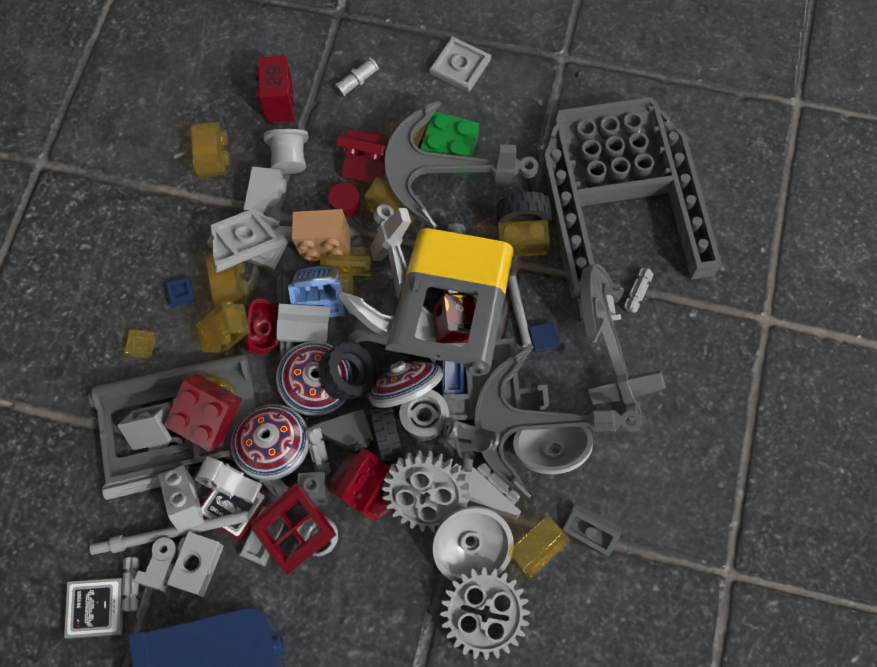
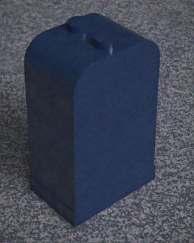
M253 608L147 633L141 632L129 635L133 667H284L282 655L286 654V646L283 637H279L277 626L271 617Z

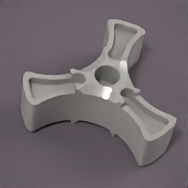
M206 456L195 478L197 482L213 489V491H218L231 498L234 495L251 504H254L262 487L261 483L244 477L243 472Z

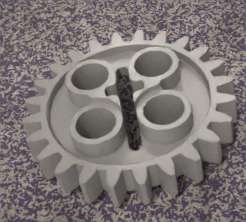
M418 450L416 458L411 453H407L405 460L399 457L396 464H391L389 472L386 473L384 478L385 482L382 490L385 491L383 499L388 500L386 508H395L392 516L397 517L401 515V524L410 521L411 529L418 524L422 532L425 526H429L430 530L434 532L436 525L439 526L449 514L467 507L470 499V493H468L470 484L465 483L466 474L459 475L460 466L451 467L453 459L444 462L442 461L443 454L441 453L437 458H433L432 451L428 452L427 457H423L422 452Z
M482 567L481 575H477L473 568L469 578L461 573L463 582L458 583L453 580L452 583L456 589L454 591L446 589L445 591L450 596V600L441 601L444 606L448 607V610L440 612L441 616L448 617V620L442 623V627H451L446 637L452 638L455 636L456 640L453 646L456 648L463 644L462 653L464 655L472 649L474 659L478 657L479 652H483L485 660H488L489 652H493L496 658H499V649L502 648L509 654V643L515 646L519 645L515 639L516 635L525 637L520 627L529 626V623L522 619L524 615L530 614L529 610L522 608V605L529 602L528 599L519 598V595L524 591L523 588L514 590L513 587L517 581L512 579L507 583L506 572L497 577L496 568H493L490 575L487 574L485 567ZM473 588H478L482 591V598L477 603H471L467 599L469 590ZM499 595H505L509 600L508 606L503 610H498L494 606L495 598ZM467 605L483 610L486 605L490 612L507 615L509 620L505 621L492 616H486L485 620H482L479 613L462 610L461 606ZM465 616L475 618L476 625L472 630H464L461 627V620ZM492 623L502 625V633L498 637H491L488 634V627Z

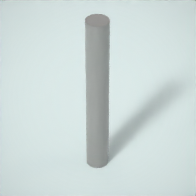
M509 276L507 284L522 347H528L532 342L516 276Z

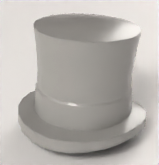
M276 129L269 130L263 134L264 142L271 149L272 169H281L282 174L285 175L300 173L306 169L303 144L309 139L307 131Z
M430 390L416 399L401 404L399 411L400 421L404 429L413 438L419 441H430L438 437L442 432L446 417H449V409L444 398L434 390Z

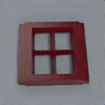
M298 483L249 523L257 537L287 575L337 535L333 527ZM299 501L308 513L293 525L284 513ZM281 517L289 529L274 541L266 528ZM309 518H312L320 529L304 541L296 529ZM293 533L301 545L286 557L278 544Z

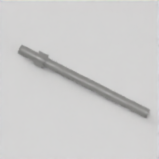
M247 511L206 519L204 520L205 523L181 533L174 526L127 537L123 535L110 537L108 541L90 544V553L92 555L108 551L117 553L125 551L127 547L155 542L163 537L174 538L187 535L188 532L197 533L249 521V514Z

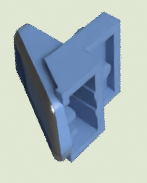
M315 266L296 272L292 283L288 285L291 304L330 307V317L345 316L344 304L339 297V294L342 292V286L337 268Z

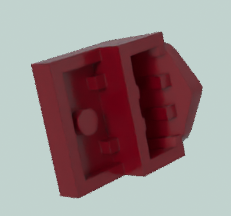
M347 129L346 137L338 136L337 146L343 147V152L346 153L342 176L366 183L379 184L385 172V154L390 138L378 131L363 133Z
M364 448L361 449L358 455L348 453L328 484L327 489L352 510L372 522L392 510L386 508L388 500L383 499L385 491L382 490L385 482L384 478L386 473L389 472L390 466L382 463L374 454Z

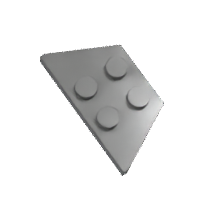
M255 209L212 224L211 241L214 270L216 273L293 241L292 229L289 231L279 226L280 221L267 217Z

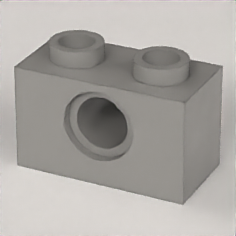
M182 465L159 474L167 514L177 531L181 533L205 523L195 483L186 467Z
M188 532L186 538L183 537L179 543V556L176 563H172L168 570L167 579L169 580L167 584L204 597L224 546L218 541ZM194 557H198V567L189 571V561Z

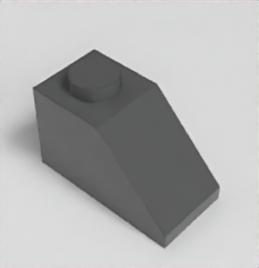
M363 409L313 425L321 428L323 440L349 452L355 451L359 453L362 448L368 450L370 445L374 444Z

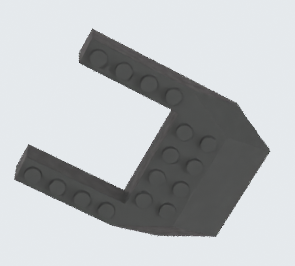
M652 97L559 110L544 159L551 211L570 297H581L582 272L585 267L594 265L581 206L668 193L691 280L715 276L722 263L686 134L680 128L677 129L673 125L668 114L659 108L656 101Z

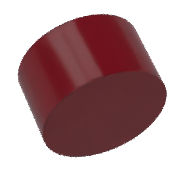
M347 182L338 183L329 191L328 199L331 210L342 209L345 218L353 217L358 213L361 207L358 189L353 184Z

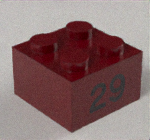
M287 55L258 57L259 67H255L256 81H259V87H256L255 90L257 102L260 103L261 114H265L267 123L295 121L293 80Z
M196 374L183 380L164 427L211 451L223 443L242 398Z

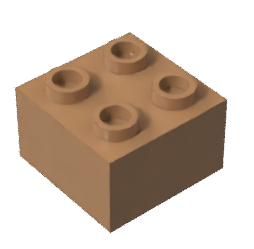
M342 209L293 212L292 240L302 259L318 261L322 258L341 260L343 257H350L351 230Z

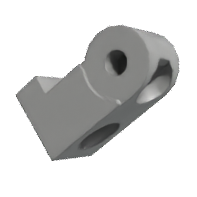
M163 537L156 540L152 546L153 556L146 572L138 571L134 581L140 585L165 593L169 580L167 579L168 570L172 563H176L179 553L178 545L173 540Z

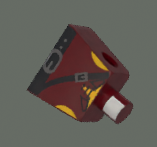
M442 289L443 296L432 309L436 341L438 343H468L477 300L473 295H459L456 291Z

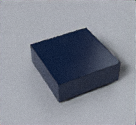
M190 276L166 282L172 308L196 301Z
M554 322L529 327V334L535 353L559 348L560 344Z

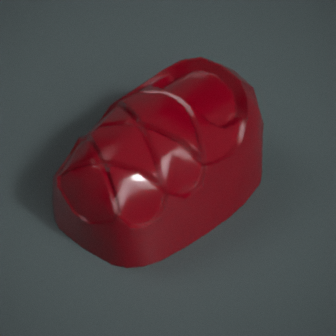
M255 299L248 304L241 328L242 345L247 353L263 355L278 345V340L276 339L278 307L275 303L263 299Z

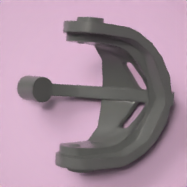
M446 417L443 427L444 441L453 450L455 461L461 466V470L472 472L473 460L463 458L461 452L494 451L499 444V434ZM458 438L470 440V444L459 442Z

